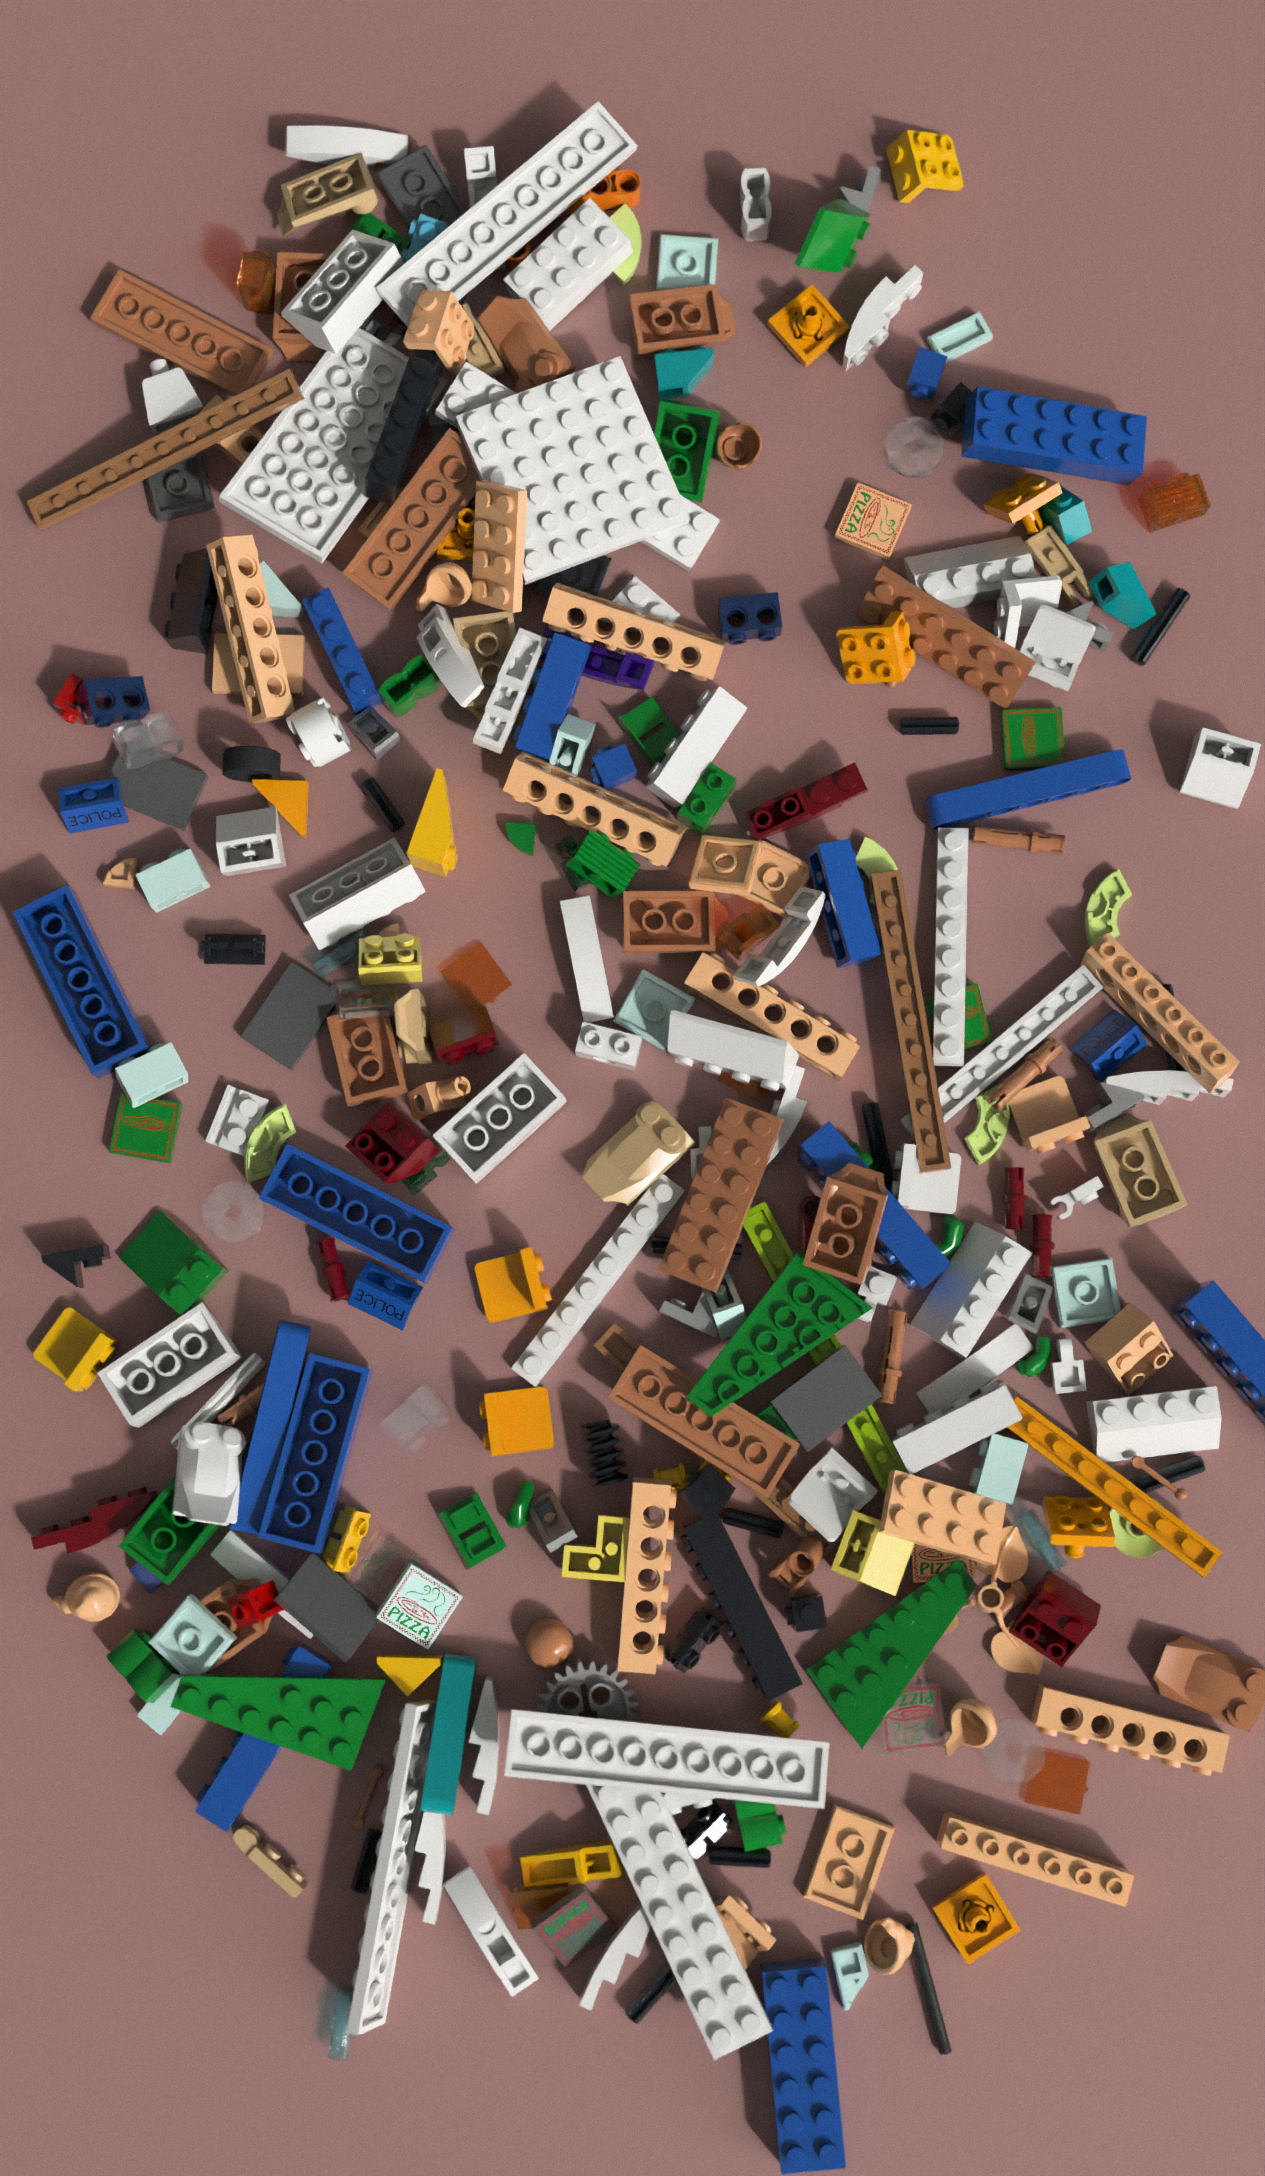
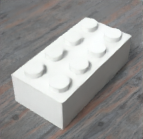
M589 198L503 280L514 299H527L550 331L633 253L630 239Z
M523 1053L432 1136L477 1184L567 1101L565 1096L530 1058Z

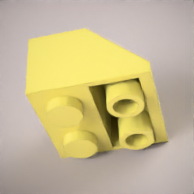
M404 933L394 937L371 935L366 938H359L358 970L361 985L423 982L420 935Z
M853 1510L831 1570L839 1575L896 1596L915 1543L879 1533L881 1520Z

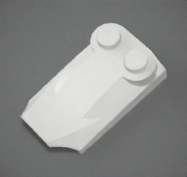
M193 1422L182 1426L179 1432L172 1515L186 1516L191 1521L227 1526L229 1523H236L242 1453L246 1445L245 1436L240 1430L230 1426L206 1422Z

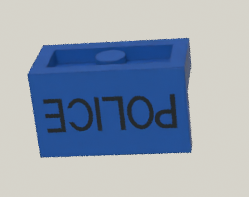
M118 777L58 788L60 813L70 834L129 823V817L122 803L121 784Z
M1114 1009L1071 1046L1070 1050L1087 1063L1095 1079L1103 1082L1147 1043L1137 1024Z
M368 1261L355 1281L348 1304L403 1331L410 1312L422 1293L423 1287Z

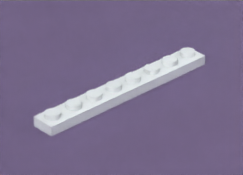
M938 828L932 1052L934 1066L963 1067L968 828Z
M1084 964L938 1088L944 1123L1104 988ZM908 1113L899 1122L913 1137L910 1113Z
M664 1174L651 1184L512 1366V1370L534 1387H537L683 1195L684 1189Z

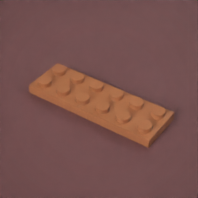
M120 269L90 317L93 324L160 359H165L168 363L177 368H182L183 371L233 397L256 385L274 354L272 348Z
M451 428L447 430L396 499L394 505L390 507L342 573L391 611L458 522V513L462 509L468 508L475 499L476 481L480 479L465 443L459 434Z
M884 565L878 571L856 613L857 616L872 625H883L892 611H903L905 622H908L910 626V649H913L920 656L1005 710L1036 663V661Z
M725 1098L660 1263L659 1271L717 1293L784 1122L782 1118Z
M640 1345L609 1394L608 1399L768 1498L800 1444L734 1402L709 1418L685 1399L698 1380Z

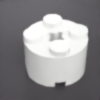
M323 696L291 713V716L286 718L294 735L297 733L302 741L298 746L307 761L310 760L314 767H322L352 750L349 746L351 743L336 715L334 716L333 713L329 714L327 709L331 706Z

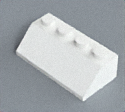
M352 230L284 308L281 315L316 347L337 354L383 300L378 294L376 287L404 265L395 244Z
M1020 536L904 558L908 581L952 609L998 600L1000 598L1002 581L1036 578L1031 553Z
M394 837L289 896L317 948L321 950L326 946L334 945L346 935L361 930L366 924L375 919L387 916L392 910L404 903L414 901L426 891Z
M671 1010L667 1051L675 1058L674 1062L687 1067H692L693 1063L704 1066V1071L715 1075H720L721 1071L731 1073V1078L744 1083H749L750 1079L761 1082V1087L772 1091H778L779 1087L789 1088L799 1054L788 1041Z
M975 1221L951 1258L950 1263L952 1265L942 1272L910 1325L960 1358H967L1032 1252L1007 1236Z
M202 1302L97 1374L129 1425L140 1428L243 1357L228 1333Z
M1217 1386L1086 1401L1093 1454L1103 1462L1129 1460L1134 1456L1145 1458L1219 1448L1222 1417Z

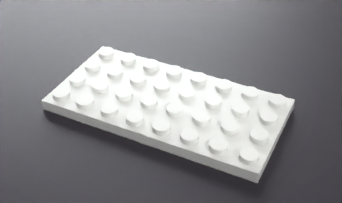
M361 328L356 330L337 354L326 351L300 386L305 399L283 409L220 494L219 502L322 564L369 499L364 497L365 477L409 357ZM441 376L437 382L425 419L448 388L449 381Z

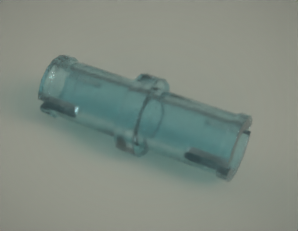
M362 929L340 945L339 943L334 944L333 950L311 963L315 970L327 964V967L318 972L322 979L343 964L346 966L350 964V959L359 954V944H356V942L359 941V938L366 936Z
M1035 1509L1023 1513L1025 1516L1020 1515L1017 1520L1031 1540V1548L1037 1550L1049 1571L1054 1573L1060 1570L1059 1566L1064 1567L1067 1564L1066 1560H1064L1056 1545H1050L1048 1532L1038 1518Z
M337 1989L334 2019L330 2020L329 2025L332 2028L328 2058L333 2060H341V2057L342 2060L349 2059L348 2052L351 2033L347 2032L348 2021L346 2013L349 2004L352 2002L354 1990L345 1989L343 1992V1989Z

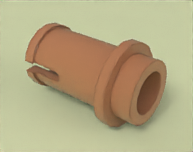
M1020 1580L1016 1583L1011 1582L1012 1586L1003 1593L1004 1602L1000 1607L1003 1619L1023 1601L1027 1603V1598L1032 1595Z

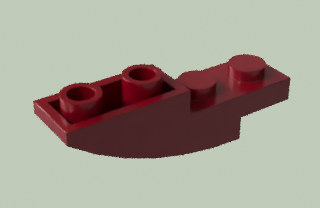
M854 762L802 788L796 787L745 812L744 815L755 839L758 841L841 807L842 803L867 792L868 789Z
M146 1487L128 1491L129 1498L117 1501L116 1495L97 1500L98 1506L89 1509L92 1521H89V1517L85 1516L70 1520L71 1527L59 1530L58 1524L39 1529L40 1535L31 1538L33 1548L36 1550L65 1542L67 1554L107 1540L139 1518L158 1497L157 1491L147 1493Z

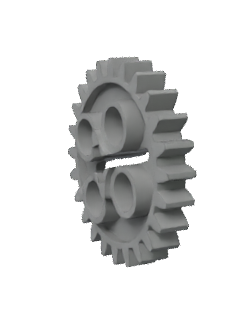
M594 1658L590 1659L588 1667L583 1666L581 1659L577 1660V1668L574 1669L568 1662L565 1663L566 1673L564 1674L555 1669L556 1681L545 1680L549 1691H539V1696L545 1702L536 1703V1709L544 1713L585 1717L580 1686L581 1684H586L591 1718H610L612 1720L630 1722L629 1720H635L639 1717L638 1712L630 1710L638 1706L637 1699L629 1698L635 1693L633 1687L624 1688L628 1682L627 1676L617 1679L619 1673L617 1667L607 1672V1662L603 1661L600 1667L597 1668L595 1667ZM603 1686L609 1692L605 1698L597 1699L592 1696L593 1690L596 1687ZM566 1692H574L578 1696L577 1700L572 1704H565L560 1699Z

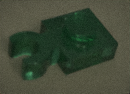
M436 1141L432 1142L438 1149H440V1146ZM445 1151L439 1157H433L419 1173L400 1181L414 1196L417 1195L437 1177L433 1169L446 1165L450 1160L449 1155Z

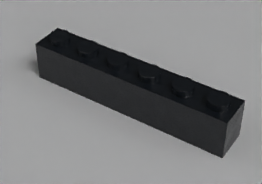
M412 349L365 477L364 497L394 505L444 366L434 350Z
M718 1513L714 1514L707 1521L701 1517L684 1526L683 1529L686 1534L680 1537L688 1553L695 1551L700 1561L695 1564V1567L702 1581L709 1579L714 1591L709 1593L716 1610L723 1608L728 1618L723 1621V1624L731 1639L737 1636L742 1646L737 1652L745 1668L750 1665L752 1666L756 1677L751 1680L759 1696L766 1694L768 1700L771 1701L802 1685L803 1683Z

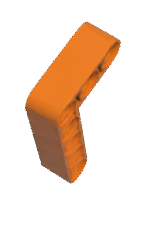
M629 169L614 170L562 214H573L589 198L602 211L616 210L623 204H626L629 208L635 207L641 198L640 176L637 172ZM627 186L634 188L632 191L622 190V188ZM597 189H602L605 192L602 194H596L593 191ZM529 242L517 251L524 255L521 257L511 256L505 261L509 271L512 272L530 255Z

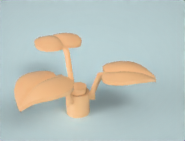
M1008 1526L1002 1528L997 1564L990 1566L975 1561L978 1571L991 1575L990 1585L980 1589L976 1597L966 1601L962 1608L977 1605L985 1613L994 1612L996 1614L999 1627L1003 1632H999L993 1637L991 1641V1654L1001 1668L1015 1673L1037 1675L1042 1669L1043 1654L1009 1632L1014 1620L1006 1627L1002 1610L1000 1609L1004 1602V1595L1001 1589L997 1587L996 1579L998 1578L1005 1583L1014 1582L1025 1574L1028 1567V1554L1017 1526ZM958 1615L953 1619L944 1634L951 1632L957 1627Z

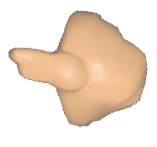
M451 562L436 565L430 570L422 593L416 600V610L423 611L432 601L446 607H458L466 603L472 593V584L467 572L459 565Z
M89 1572L77 1577L69 1585L65 1596L54 1597L51 1599V1602L65 1614H72L90 1622L101 1621L111 1616L118 1607L120 1592L115 1580L107 1574Z
M972 1698L963 1699L954 1705L950 1711L951 1733L944 1743L945 1756H950L960 1744L973 1748H982L995 1738L997 1726L994 1714L988 1705Z
M889 1917L873 1922L867 1930L864 1939L865 1957L872 1969L883 1975L895 1973L901 1968L905 1959L912 1952L915 1941L914 1934L901 1923Z

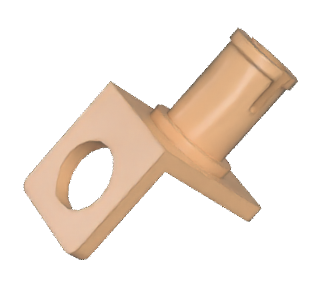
M461 1076L428 1082L408 1092L407 1097L414 1120L421 1121L434 1113L466 1106L464 1095L469 1094L471 1090L469 1080ZM418 1095L423 1097L425 1103L423 1111L417 1105Z

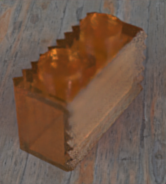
M245 251L236 284L244 307L248 311L272 315L274 313L276 270L272 258L264 251Z
M1182 473L1172 478L1170 483L1161 485L1160 482H1154L1143 489L1144 491L1141 493L1138 502L1149 532L1152 533L1206 514L1211 504L1199 473L1189 476L1188 473Z

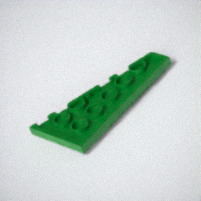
M798 1251L685 1399L710 1418L871 1310L872 1307L830 1274L804 1266L805 1254Z
M959 1559L806 1669L861 1749L864 1748L977 1587V1583Z
M182 1674L170 1707L351 1771L386 1679L385 1677L324 1678L323 1676L273 1675V1677L255 1675Z

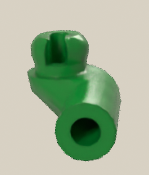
M1036 1336L1034 1354L1028 1359H1020L1017 1364L1019 1374L1035 1377L1048 1366L1051 1338Z

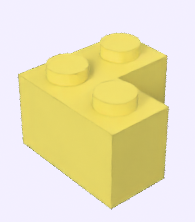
M599 1514L596 1545L566 1543L564 1545L562 1577L625 1582L630 1516Z

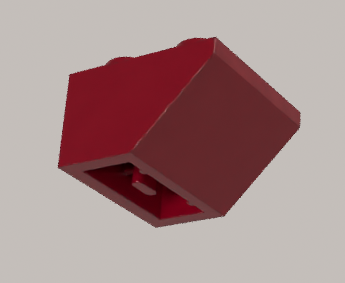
M486 1006L428 1025L436 1054L441 1064L448 1063V1066L464 1062L466 1060L465 1056L476 1053L477 1056L491 1053L494 1051L493 1046L499 1045Z
M388 1101L345 1145L350 1152L386 1185L419 1173L439 1151L420 1130Z
M1048 1570L1030 1592L1032 1595L1027 1598L1028 1602H1025L1009 1632L1060 1667H1063L1096 1627L1101 1605Z

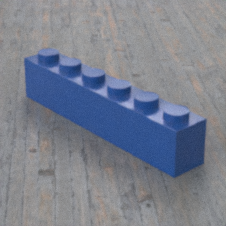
M302 1643L297 1649L293 1646L290 1648L282 1661L286 1667L280 1676H323L325 1678L334 1662ZM238 1731L230 1744L234 1747L229 1758L223 1756L213 1771L217 1775L211 1786L206 1783L198 1794L196 1801L200 1804L195 1812L220 1829L228 1832L282 1746Z

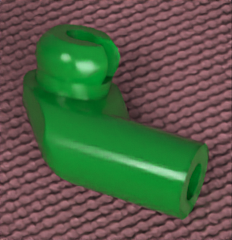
M949 1215L944 1218L942 1224L946 1229L945 1238L936 1244L944 1256L957 1249L962 1243L964 1224L955 1215Z
M520 1482L510 1507V1512L506 1515V1523L511 1528L520 1529L528 1522L529 1502L535 1488L530 1482Z

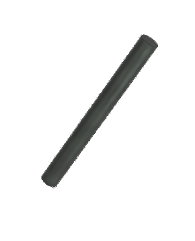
M917 1922L909 1923L905 1927L914 1934L915 1941L912 1947V1954L940 2055H945L952 2052L921 1934Z

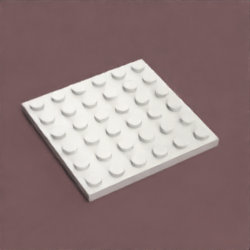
M621 356L455 416L456 425L479 479L527 490L524 569L522 573L525 585L682 526L690 521V517Z

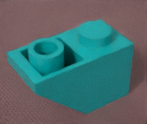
M697 346L689 351L677 352L676 350L668 349L660 354H655L654 368L658 400L687 397L713 367L714 349Z
M1060 485L1063 493L1039 507L1037 511L1046 526L1050 524L1063 543L1068 545L1092 532L1084 501Z
M1131 562L1106 567L1088 581L1101 609L1132 629L1138 628L1157 614Z

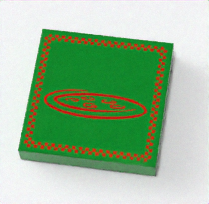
M1062 707L1001 710L1004 771L1041 769L1066 762Z
M978 984L965 986L964 1050L993 1042ZM934 994L923 996L932 1052Z
M121 1093L109 1153L171 1164L183 1104L154 1098L132 1108L125 1093Z

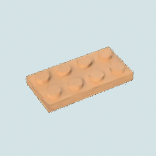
M489 480L476 481L471 601L511 613L522 611V573L524 569L527 490Z
M892 1470L889 1472L879 1533L992 1566L997 1564L1007 1503L898 1470Z

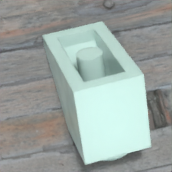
M262 561L260 568L265 580V589L269 605L272 609V616L303 617L305 613L301 604L270 567Z
M567 714L558 729L549 763L579 776L596 724Z
M726 1268L717 1293L701 1287L705 1293L721 1340L732 1337L747 1318L741 1299Z

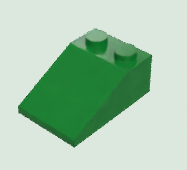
M841 198L820 207L794 264L798 267L835 273L842 272L846 267L850 269L858 254L854 249L859 239L863 241L870 229L871 224L867 221L871 214Z
M662 399L659 404L654 436L679 494L688 500L702 502L722 410Z
M161 1211L152 1218L119 1256L153 1292L180 1316L199 1305L229 1271Z
M176 1474L119 1545L122 1550L168 1586L220 1527L218 1524L191 1521L186 1516L172 1515Z

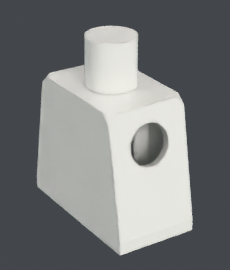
M165 359L153 361L149 365L153 376L142 381L148 422L155 436L196 416L204 408L182 368L169 370Z

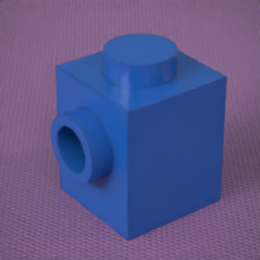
M919 347L905 391L918 399L933 400L948 356Z
M625 743L613 749L611 746L604 747L595 753L596 756L592 757L593 767L589 769L595 785L601 784L602 788L610 790L637 778V769Z

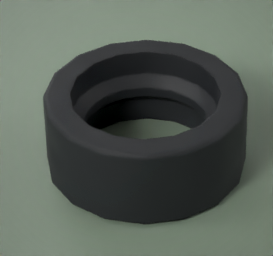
M234 746L226 748L223 752L222 774L226 778L242 782H252V779L278 780L280 777L281 754L276 750L259 746Z

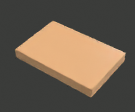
M215 633L212 692L213 694L242 695L228 634ZM277 635L283 664L286 668L290 693L292 696H303L304 635Z
M834 1804L803 1892V1898L863 1920L895 1827Z

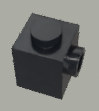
M962 382L953 389L930 416L938 429L946 432L951 437L964 423L965 401L972 393Z
M708 1462L700 1470L695 1467L683 1479L685 1486L679 1496L707 1521L725 1507L736 1488Z
M820 1593L789 1597L790 1606L785 1607L788 1626L793 1625L795 1632L827 1628L823 1597Z

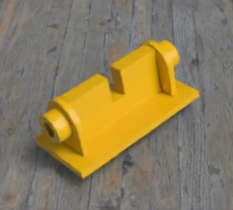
M345 1505L344 1510H340L333 1531L342 1534L340 1540L330 1537L322 1557L325 1559L324 1563L332 1568L333 1571L349 1573L358 1558L357 1551L369 1528L370 1513L357 1511L356 1508Z

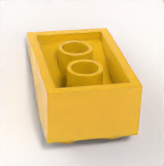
M436 768L407 850V856L412 867L446 878L448 870L453 871L456 866L458 853H456L447 783L443 770Z

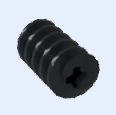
M611 1419L580 1424L581 1428L590 1430V1433L582 1438L583 1441L592 1442L591 1446L584 1449L585 1453L594 1455L592 1459L586 1462L588 1466L596 1467L595 1471L588 1474L589 1478L598 1479V1483L592 1486L622 1482L628 1478L627 1473L618 1471L626 1466V1461L616 1459V1457L624 1453V1449L614 1447L615 1444L622 1441V1436L612 1435L614 1431L620 1428V1424L610 1422Z

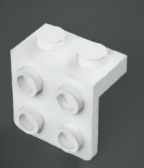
M1060 576L1002 581L1000 598L997 600V619L994 621V635L1015 648L1018 627L1031 626L1041 605H1048L1058 609L1062 587Z
M1041 605L1020 648L1021 653L1036 661L1028 676L1049 683L1053 687L1068 691L1082 657L1095 633V626L1048 605Z
M904 1143L900 1147V1151H895L894 1169H898L897 1181H892L890 1193L904 1209L953 1214L956 1211L961 1156L957 1153L949 1152L950 1170L920 1174L916 1155L917 1145Z
M831 1448L811 1467L789 1495L787 1501L829 1542H834L846 1528L852 1511L858 1512L875 1496L878 1490Z

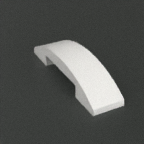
M493 146L464 149L470 208L497 187ZM505 262L495 270L505 269Z
M800 886L784 908L789 917L760 955L752 953L748 955L733 975L735 980L760 986L780 974L794 960L810 937L826 896L824 892Z
M1014 1323L991 1339L989 1343L945 1374L937 1377L915 1394L929 1413L937 1409H941L943 1413L953 1407V1401L964 1395H971L1029 1353L1034 1347L1020 1327Z

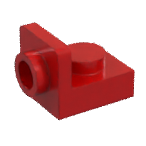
M73 673L68 677L54 699L53 704L59 710L58 716L70 724H74L77 721L84 725L82 713L75 709L76 706H80L77 690L83 683V679Z
M274 1580L228 1599L232 1616L239 1629L258 1623L284 1610L274 1601L275 1597L279 1594Z

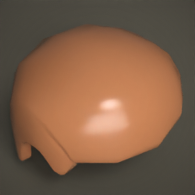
M740 421L725 427L716 440L717 457L724 466L734 470L751 466L757 460L762 450L761 435L754 426L746 422Z
M542 1617L533 1621L526 1630L525 1649L529 1658L537 1666L553 1669L563 1665L572 1655L573 1638L561 1620Z

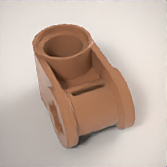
M813 1537L803 1538L787 1555L785 1554L778 1560L767 1575L770 1578L775 1577L787 1589V1594L791 1597L813 1574L825 1555L823 1544Z

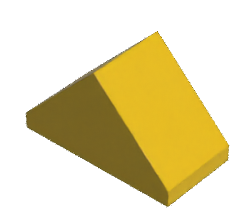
M379 1654L377 1656V1664L406 1696L412 1693L443 1662V1655Z

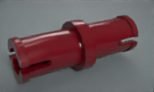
M1024 1167L1004 1168L1006 1195H1002L1003 1201L1006 1202L1005 1229H1025L1024 1201H1027V1195H1024L1025 1169Z
M1050 1214L1033 1215V1242H1030V1249L1033 1250L1032 1277H1052L1051 1250L1055 1249V1243L1052 1242V1215Z
M331 1237L315 1242L322 1264V1269H320L321 1276H325L330 1301L336 1302L349 1298L350 1295L343 1275L345 1267L344 1263H340L335 1238Z

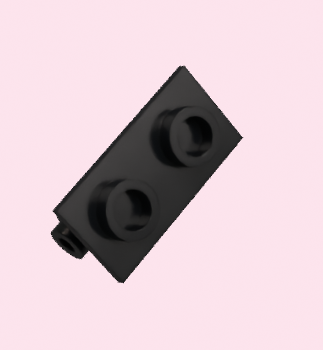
M205 934V940H202L201 950L204 953V964L265 965L266 935Z
M704 1607L700 1611L696 1610L683 1627L691 1636L687 1639L681 1633H678L666 1648L667 1653L664 1658L683 1673L691 1670L701 1658L700 1653L705 1646L712 1644L720 1634L719 1628L723 1625V1622L713 1617Z
M715 1799L712 1800L713 1804L702 1807L696 1817L685 1828L680 1829L694 1862L710 1848L703 1840L706 1836L715 1843L731 1828L729 1824L733 1821L732 1818L725 1811L723 1812Z

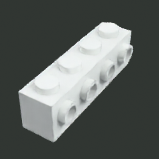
M720 686L710 691L708 689L704 691L696 703L699 705V708L695 714L690 713L680 726L683 731L678 739L674 737L664 749V753L667 755L661 763L657 762L647 775L650 780L645 787L673 808L683 805L747 710L745 705Z
M996 1380L980 1388V1394L972 1398L969 1395H964L953 1401V1408L943 1413L941 1409L934 1410L924 1416L925 1422L915 1427L913 1423H909L897 1429V1436L893 1437V1443L909 1474L912 1475L1022 1420V1415L1005 1382L998 1384Z

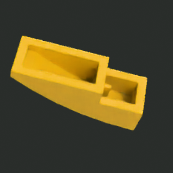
M612 1840L558 1848L520 1857L525 1890L584 1884L588 1880L616 1878L626 1872Z

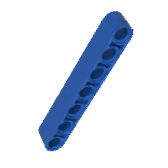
M1120 749L939 793L924 799L931 829L938 830V828H948L1124 784L1132 778L1124 750Z
M279 1320L240 1479L237 1521L235 1524L230 1523L229 1529L259 1535L286 1434L311 1326Z

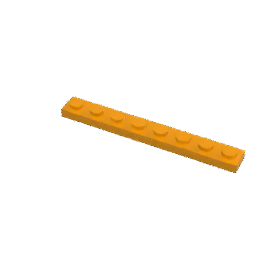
M1019 1397L1015 1398L1014 1401L1023 1419L1006 1427L1007 1430L1023 1442L1028 1443V1446L1202 1578L1206 1577L1223 1552Z

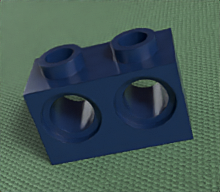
M778 592L718 599L717 609L721 639L726 640L729 644L739 645L747 642L749 639L757 638L759 641L766 642L776 639V636H781L782 619ZM761 614H768L773 620L770 623H762L757 617ZM732 617H737L742 620L743 624L733 627L728 623V620Z
M143 676L84 680L77 690L84 725H95L97 728L108 727L113 723L124 722L125 725H135L142 722L150 711ZM123 698L129 699L134 706L127 705ZM94 700L100 701L105 709L99 708Z

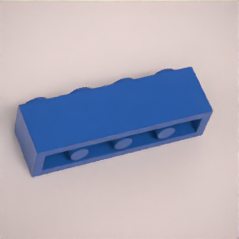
M329 587L302 599L305 610L355 715L361 713L370 705L375 707L381 704L382 700Z
M554 633L553 639H547L542 654L546 656L543 668L538 667L533 678V684L536 685L533 697L528 695L523 707V713H526L523 725L518 724L514 733L513 741L517 742L516 749L550 761L558 729L567 714H569L591 650L589 644L558 633Z
M849 839L816 845L807 851L805 856L815 890L823 891L826 895L821 913L836 967L841 968L867 963L882 955L880 949L881 942L878 935H876L872 921L873 914L866 900L864 882L859 875L855 851L852 849Z

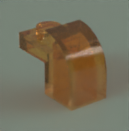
M761 903L748 914L744 912L723 928L717 938L737 961H740L774 934L781 925Z

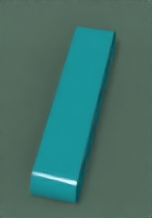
M445 1653L421 1803V1811L452 1816L454 1814L477 1657Z

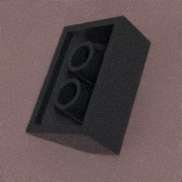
M206 548L183 554L182 564L178 563L176 567L177 591L171 594L170 609L173 612L171 620H167L165 625V638H167L173 649L208 654L218 603V592Z

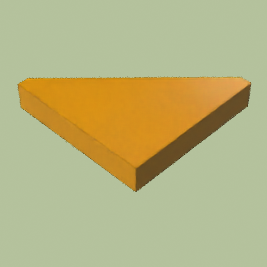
M252 779L253 786L273 807H277L278 813L301 837L307 838L309 782Z

